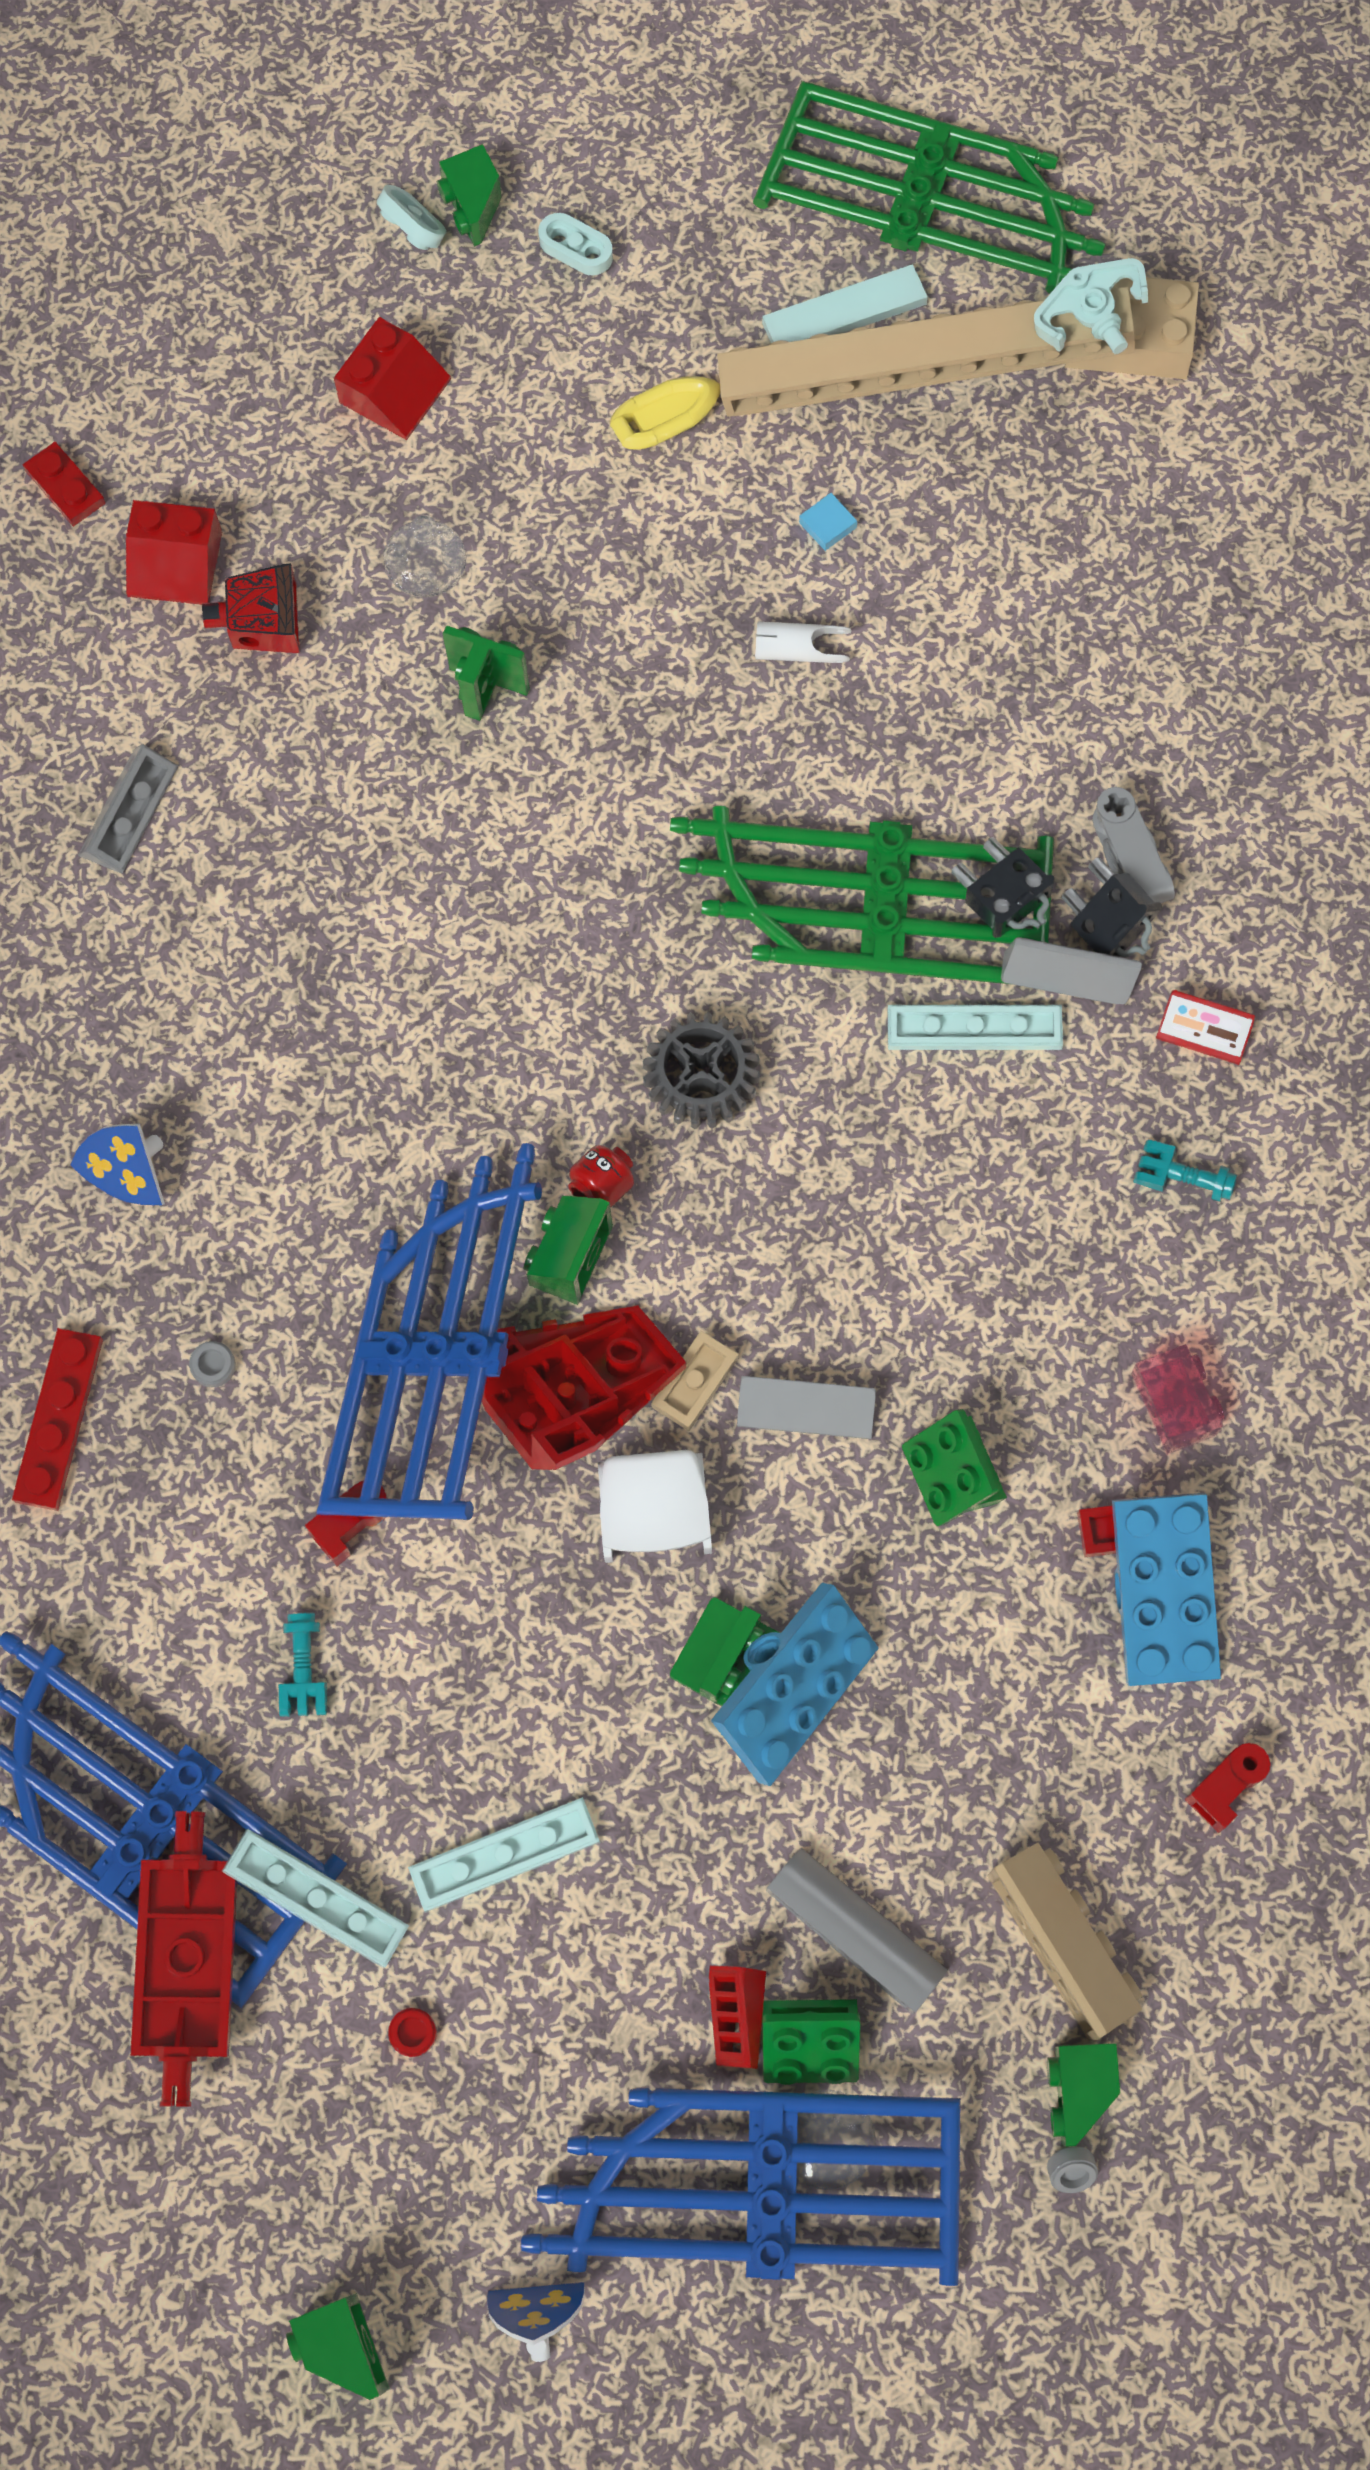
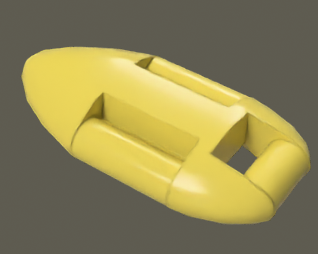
M700 376L667 380L621 404L611 416L610 427L615 432L622 446L627 449L641 450L656 446L694 427L715 405L720 395V384L714 379ZM634 421L640 432L634 433L628 423Z

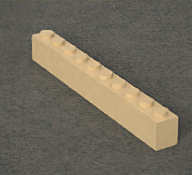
M1113 287L1110 290L1115 300L1113 313L1118 314L1122 320L1119 331L1128 343L1127 348L1119 354H1114L1105 340L1095 339L1091 332L1092 328L1082 325L1073 313L1056 315L1050 321L1052 326L1062 327L1066 333L1064 348L1060 352L1057 351L1052 345L1042 340L1035 331L1034 314L1045 300L1036 302L1023 300L1012 306L994 309L991 307H981L969 313L957 315L939 314L931 319L914 322L902 320L894 322L890 326L872 329L859 327L847 333L835 335L817 334L805 340L792 342L780 340L768 346L750 349L737 347L729 352L717 354L721 399L727 417L741 416L1135 353V336L1129 288Z

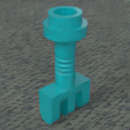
M1146 1140L1143 1150L1149 1154L1158 1155L1159 1159L1141 1156L1138 1166L1153 1171L1154 1175L1136 1172L1133 1179L1134 1183L1163 1192L1167 1178L1212 1190V1200L1221 1202L1222 1198L1231 1200L1237 1174L1230 1173V1168L1221 1166L1218 1174L1194 1167L1190 1168V1166L1173 1162L1176 1153L1175 1146Z
M315 1613L287 1614V1623L283 1624V1633H292L293 1653H295L293 1654V1666L295 1668L293 1669V1684H278L280 1717H290V1698H297L298 1716H308L309 1697H316V1714L327 1715V1683H312V1669L310 1667L311 1633L320 1632V1622H315Z

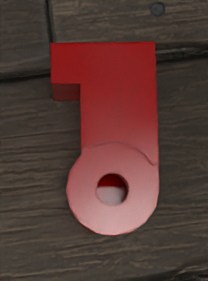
M364 1481L355 1484L339 1497L360 1498ZM381 1486L379 1498L388 1499L385 1490ZM316 1515L305 1524V1527L310 1536L338 1567L351 1556L345 1544L366 1526H376L383 1522L386 1517Z
M1241 1744L1229 1753L1184 1800L1220 1833L1238 1816L1229 1805L1244 1789L1254 1787L1264 1780L1270 1772L1271 1763L1269 1755L1257 1744Z

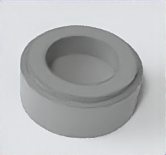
M216 1341L202 1343L192 1352L189 1367L193 1377L201 1385L219 1387L232 1378L236 1362L232 1352L226 1345Z
M1083 2147L1061 2149L1053 2154L1047 2163L1052 2186L1063 2193L1084 2191L1098 2177L1094 2156L1091 2151Z

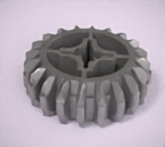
M690 1012L687 1015V1025L682 1026L677 1019L673 1018L670 1022L672 1033L659 1028L657 1039L660 1043L649 1042L647 1052L651 1057L643 1059V1069L649 1073L643 1076V1083L645 1087L652 1088L649 1092L650 1101H661L659 1112L663 1116L675 1109L674 1122L679 1125L688 1115L691 1119V1127L694 1129L699 1126V1118L707 1117V1124L713 1129L716 1127V1115L721 1114L723 1120L730 1123L733 1120L730 1107L732 1106L733 1109L739 1112H744L746 1110L744 1098L753 1099L755 1097L756 1088L752 1084L760 1081V1072L754 1068L760 1064V1058L758 1054L750 1053L754 1049V1042L751 1038L741 1040L743 1028L740 1025L728 1031L729 1019L726 1016L720 1019L716 1025L712 1023V1014L709 1012L705 1013L703 1017L704 1022H696L694 1014ZM695 1042L712 1043L708 1047L702 1049L694 1048L693 1046L689 1045ZM728 1053L733 1057L738 1068L736 1077L731 1085L724 1081V1074L719 1070L724 1063V1057ZM673 1055L679 1060V1066L684 1070L679 1076V1083L675 1087L670 1084L665 1074L667 1064ZM709 1066V1073L706 1074L704 1071H700L694 1074V1067L703 1069ZM700 1091H706L714 1095L713 1097L703 1099L691 1097Z

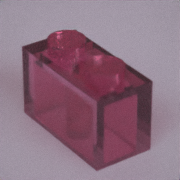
M1186 1344L1135 1364L1131 1375L1167 1455L1218 1435L1223 1427L1221 1421L1225 1419L1222 1406L1215 1395L1209 1396L1202 1381L1206 1379L1204 1366L1197 1354L1191 1356Z

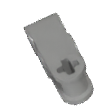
M1111 787L1106 789L1098 797L1092 821L1111 871L1114 874L1129 873L1154 902L1164 903L1174 899L1175 891L1171 876L1160 859L1154 838L1144 823L1134 797L1124 788Z

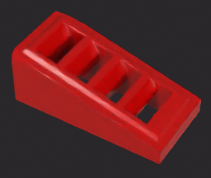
M710 1965L709 1991L716 2066L758 2069L766 1971L745 1967ZM735 2023H739L740 2032H735ZM734 2042L741 2043V2053L733 2052Z

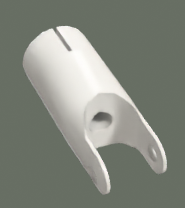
M757 621L755 659L824 663L847 662L850 660V657L821 653L814 648L812 643L816 637L823 634H849L851 629L833 625Z

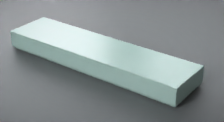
M912 264L762 316V324L771 343L780 340L788 342L805 340L817 334H841L927 305L928 296Z
M888 1005L887 1008L888 1050H1062L1063 1048L1062 1005Z
M582 1797L412 1865L408 1869L423 1910L426 1913L598 1844L600 1840Z
M249 1829L245 1831L221 1871L382 1968H386L409 1927L408 1924Z

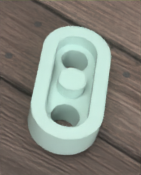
M385 185L377 199L381 215L387 221L398 225L408 234V241L415 247L422 250L438 248L446 234L443 224L411 194L397 186Z
M564 213L550 214L541 221L538 234L540 246L545 253L586 275H599L609 269L613 261L611 241L606 235ZM556 236H563L566 238L564 241L556 242L553 240V238ZM590 254H597L599 256L595 259L586 258Z

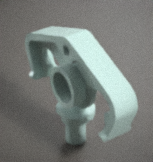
M1128 258L1073 268L1036 310L1034 314L1036 334L1060 352L1064 348L1066 333L1062 327L1052 326L1050 321L1056 315L1073 313L1082 325L1092 328L1091 332L1095 339L1105 340L1114 354L1123 352L1127 348L1128 343L1119 331L1122 320L1118 314L1113 313L1115 300L1110 290L1120 279L1129 278L1133 281V285L1130 288V293L1137 300L1142 299V303H1148V288L1144 265L1137 259Z

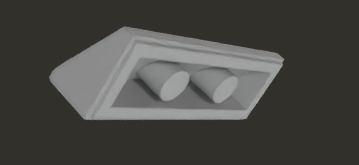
M144 744L136 747L78 856L122 874L171 782L178 765Z
M1017 937L1004 952L1001 980L1008 984L1105 1003L1126 1004L1140 973L1142 963L1137 960Z
M742 1376L737 1427L871 1439L876 1389Z

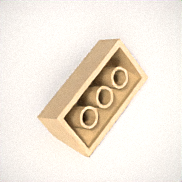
M1036 1843L994 1867L987 1877L1089 2042L1097 2040L1143 2010L1137 2001L1143 1996L1128 1972L1121 1975L1111 1958L1116 1956V1952L1102 1930L1095 1934L1085 1917L1090 1914V1910L1080 1893L1076 1889L1069 1892L1059 1875L1065 1871L1053 1850L1048 1848L1043 1851L1040 1844Z

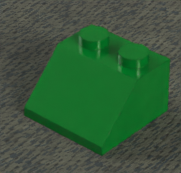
M562 1195L557 1208L550 1206L541 1230L546 1232L539 1247L535 1245L531 1247L524 1263L523 1269L528 1271L526 1275L529 1286L573 1304H579L613 1228L610 1202L600 1198Z
M357 2293L289 2320L292 2331L286 2333L287 2343L294 2361L302 2360L305 2370L368 2400L379 2397L390 2389Z

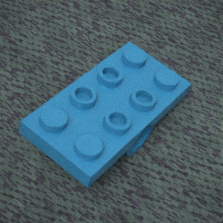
M1193 1493L1112 1500L1117 1560L1115 1590L1117 1607L1121 1614L1127 1685L1139 1686L1221 1679L1207 1494Z
M821 1583L781 1633H767L751 1643L744 1654V1663L750 1672L711 1719V1722L760 1784L767 1786L773 1784L879 1649L834 1585Z

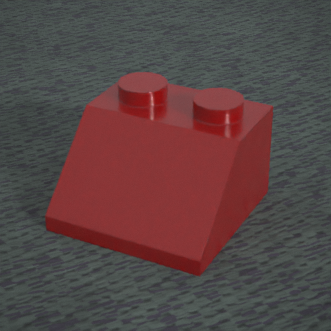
M381 317L377 318L334 377L340 404L405 440L410 437L451 380V376L412 334Z
M133 500L126 533L127 597L199 605L209 603L222 537V529L216 510L214 508Z

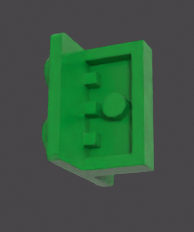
M450 626L445 627L442 634L449 669L455 671V680L458 681L460 689L458 697L462 700L465 716L481 721L495 686L527 696L530 685L525 653L519 647L508 641L501 640L497 643L483 638L470 628L460 627L456 629Z
M964 1409L954 1410L902 1445L904 1455L936 1526L945 1525L965 1512L993 1506L1007 1498L972 1416H967Z
M713 1597L671 1669L670 1678L722 1707L750 1672L744 1663V1654L747 1648L762 1635L780 1632L761 1623V1614L746 1606L740 1611Z
M857 1999L764 2000L762 2032L763 2081L765 2083H780L783 2085L795 2083L841 2084L844 2082H857L859 2080L860 2015L858 2014Z

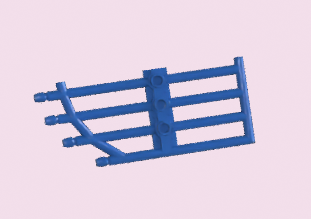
M523 1143L516 1158L518 1164L514 1167L510 1187L488 1192L490 1184L488 1178L492 1175L493 1159L489 1156H480L475 1166V1177L472 1179L469 1197L444 1212V1202L447 1201L449 1193L448 1183L443 1180H436L431 1189V1201L428 1202L423 1226L395 1254L394 1252L398 1246V1233L394 1230H385L379 1247L381 1250L378 1251L318 1503L316 1512L318 1515L470 1520L474 1512L472 1502L460 1501L486 1379L487 1377H500L501 1369L505 1367L508 1355L506 1346L509 1335L506 1332H497L522 1213L526 1201L540 1200L542 1196L541 1184L539 1182L529 1183L532 1172L531 1165H533L535 1158V1147L532 1144ZM506 1205L479 1331L457 1332L483 1211ZM463 1222L438 1332H417L438 1236ZM415 1259L399 1331H378L388 1285ZM367 1375H388L360 1498L339 1497ZM406 1376H428L401 1499L379 1498ZM468 1376L442 1499L419 1500L446 1377Z
M5 1631L1 1635V1647L9 1654L16 1655L17 1660L35 1673L23 1699L13 1691L6 1690L5 1686L0 1683V1706L16 1718L13 1751L4 1744H0V1766L13 1777L22 1817H15L13 1815L14 1812L0 1804V1827L7 1828L9 1834L135 1929L138 1926L139 1907L130 1901L129 1897L140 1884L141 1860H158L175 1837V1812L187 1811L191 1816V1811L197 1808L203 1798L245 1830L253 1831L334 1881L346 1867L347 1863L334 1853L331 1854L325 1864L320 1862L215 1784L223 1771L187 1744H185L178 1755L58 1667L66 1654L53 1644L42 1655L29 1644H24L21 1638L11 1632ZM49 1684L166 1770L149 1793L37 1710ZM33 1731L137 1808L120 1832L30 1765ZM36 1793L108 1847L91 1870L45 1836ZM204 1835L203 1855L207 1856V1860L228 1861L231 1855ZM237 1881L238 1885L284 1918L267 1942L237 1919L235 1920L234 1942L255 1957L239 1981L233 1978L232 2002L242 2009L305 1921Z
M649 2088L629 2090V2105L639 2108L655 2106V2108L659 2109L623 2137L594 2136V2138H589L584 2135L568 2137V2153L575 2155L592 2153L594 2156H607L588 2185H564L563 2187H559L557 2184H546L537 2188V2201L545 2204L562 2202L564 2205H581L573 2235L548 2234V2236H542V2234H527L521 2238V2251L531 2254L547 2252V2254L569 2255L567 2271L585 2272L588 2256L745 2261L746 2277L773 2280L795 2279V2263L939 2269L940 2285L957 2286L959 2285L961 2098L656 2088L653 2091ZM690 2109L749 2111V2141L654 2137ZM798 2113L941 2118V2148L797 2143ZM630 2157L748 2161V2191L616 2187L611 2185ZM797 2163L940 2168V2198L796 2193ZM600 2206L747 2211V2241L592 2236ZM796 2213L940 2218L939 2248L796 2243Z

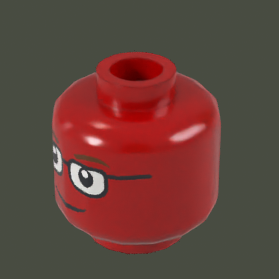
M595 1145L569 1170L571 1180L568 1184L569 1190L576 1197L606 1200L610 1202L611 1208L634 1185L633 1174L630 1170L634 1166L633 1162L619 1147L610 1149L604 1145Z

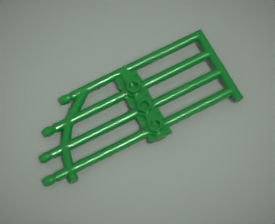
M801 81L753 200V204L760 209H766L772 197L883 230L880 241L889 243L892 248L905 252L907 249L918 252L921 243L924 242L1047 279L1045 290L1049 294L1072 270L1065 267L1067 248L1079 252L1085 251L1086 254L1093 256H1102L1106 246L1105 243L1098 239H1087L1084 235L1066 230L1060 209L1067 212L1074 211L1075 214L1081 216H1092L1095 204L1086 199H1076L1072 195L1050 188L1034 165L1038 164L1041 168L1055 170L1059 161V157L1046 151L1039 152V149L805 81ZM811 100L921 133L915 149L805 118L804 115ZM798 132L904 163L908 167L902 182L791 150V147ZM959 144L1006 157L1024 181L953 161ZM784 165L896 198L888 215L778 182ZM948 176L1041 204L1047 224L941 194V191ZM934 209L1051 243L1050 262L929 227Z
M714 806L712 808L713 819L694 818L691 820L688 817L679 816L672 817L670 821V831L715 837L718 860L705 858L698 860V858L694 857L680 858L679 872L690 875L701 873L702 876L724 878L737 901L703 900L701 914L710 917L722 915L724 918L750 920L778 945L776 947L765 944L753 945L752 959L760 962L772 960L775 963L1008 984L1001 980L1002 966L904 957L905 934L1011 944L1015 938L1021 937L1049 943L1051 897L1048 899L1049 907L1043 914L1046 922L1037 929L1032 926V929L1011 928L998 938L993 937L992 929L987 924L906 917L908 895L965 900L967 889L961 882L909 877L910 855L998 863L983 848L984 844L912 838V825H903L900 822L883 821V823L870 822L869 834L730 821L729 808L726 806ZM1039 836L1037 838V849L1020 848L1046 875H1052L1053 837ZM732 839L867 851L866 873L735 861ZM1003 846L1009 853L1017 848ZM745 880L864 890L863 913L758 904ZM1042 904L1033 911L1034 920H1037V912ZM779 923L862 930L860 953L806 948Z

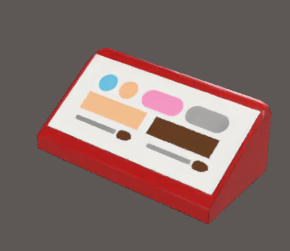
M1172 990L1156 1039L1240 1065L1256 1017L1244 1011Z

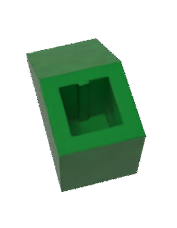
M483 144L440 161L441 179L436 181L443 202L445 204L452 202L456 210L452 214L460 235L468 234L474 246L482 243L502 198L499 174Z
M1117 2044L1054 2047L1055 2057H1047L1049 2087H1057L1059 2107H1051L1050 2110L1051 2129L1053 2137H1061L1062 2147L1076 2146L1120 2095Z

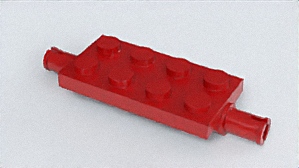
M176 1811L174 1855H169V1860H141L130 2056H159L158 2061H163L160 2106H175L177 2086L176 2107H191L192 2062H197V2057H229L237 1880L221 1872L227 1861L207 1860L206 1855H203L204 1818L206 1817V1812L191 1811L189 1831L190 1813H187V1811Z

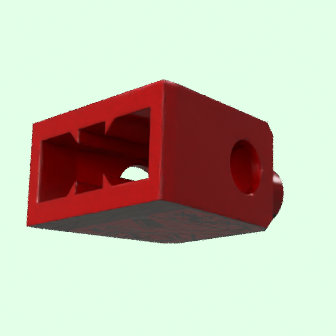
M291 563L228 577L225 580L226 602L202 604L205 629L227 627V633L234 649L300 653L297 585Z

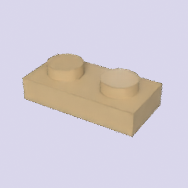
M700 1331L683 1356L687 1362L686 1369L658 1393L651 1403L653 1409L687 1431H690L739 1359V1354L703 1331Z

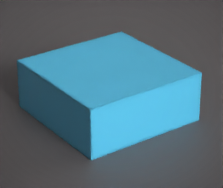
M832 493L799 516V523L825 551L857 528V520Z

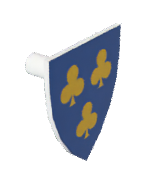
M118 1124L106 1126L92 1133L78 1147L70 1166L91 1184L110 1196L127 1203L140 1205L165 1204L151 1161V1157L163 1148V1142L157 1135H151L144 1139L140 1124Z
M585 2283L488 2291L487 2307L489 2318L502 2332L514 2339L527 2343L526 2348L531 2354L533 2361H546L550 2358L549 2337L572 2322L581 2310L585 2298Z

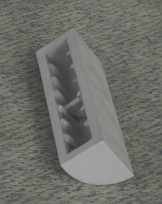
M800 1848L766 1889V1892L913 2015L948 1972V1969L803 1848Z

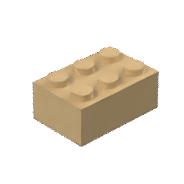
M1146 277L1148 303H1142V299L1137 300L1130 293L1133 281L1129 278L1120 279L1113 287L1129 288L1135 336V353L1066 363L1065 368L1187 379L1193 356L1199 282Z

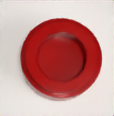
M418 2008L404 2009L398 2012L390 2022L388 2029L389 2041L392 2047L401 2055L407 2057L424 2055L432 2048L436 2041L437 2027L435 2021L424 2010Z

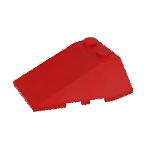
M638 1305L583 1314V1321L557 1325L556 1319L542 1321V1328L516 1332L515 1326L500 1328L497 1332H506L509 1335L506 1346L508 1349L506 1364L501 1369L500 1377H487L482 1404L488 1415L531 1469L557 1470L595 1452L684 1371L687 1362Z

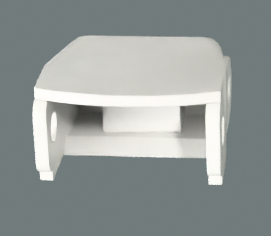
M691 1450L620 1455L598 1462L601 1500L600 1518L605 1563L613 1562V1550L658 1552L683 1548L703 1542L704 1554H712L702 1453H694Z

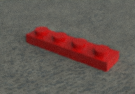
M57 1328L12 1496V1501L15 1503L59 1511L103 1343L101 1336Z

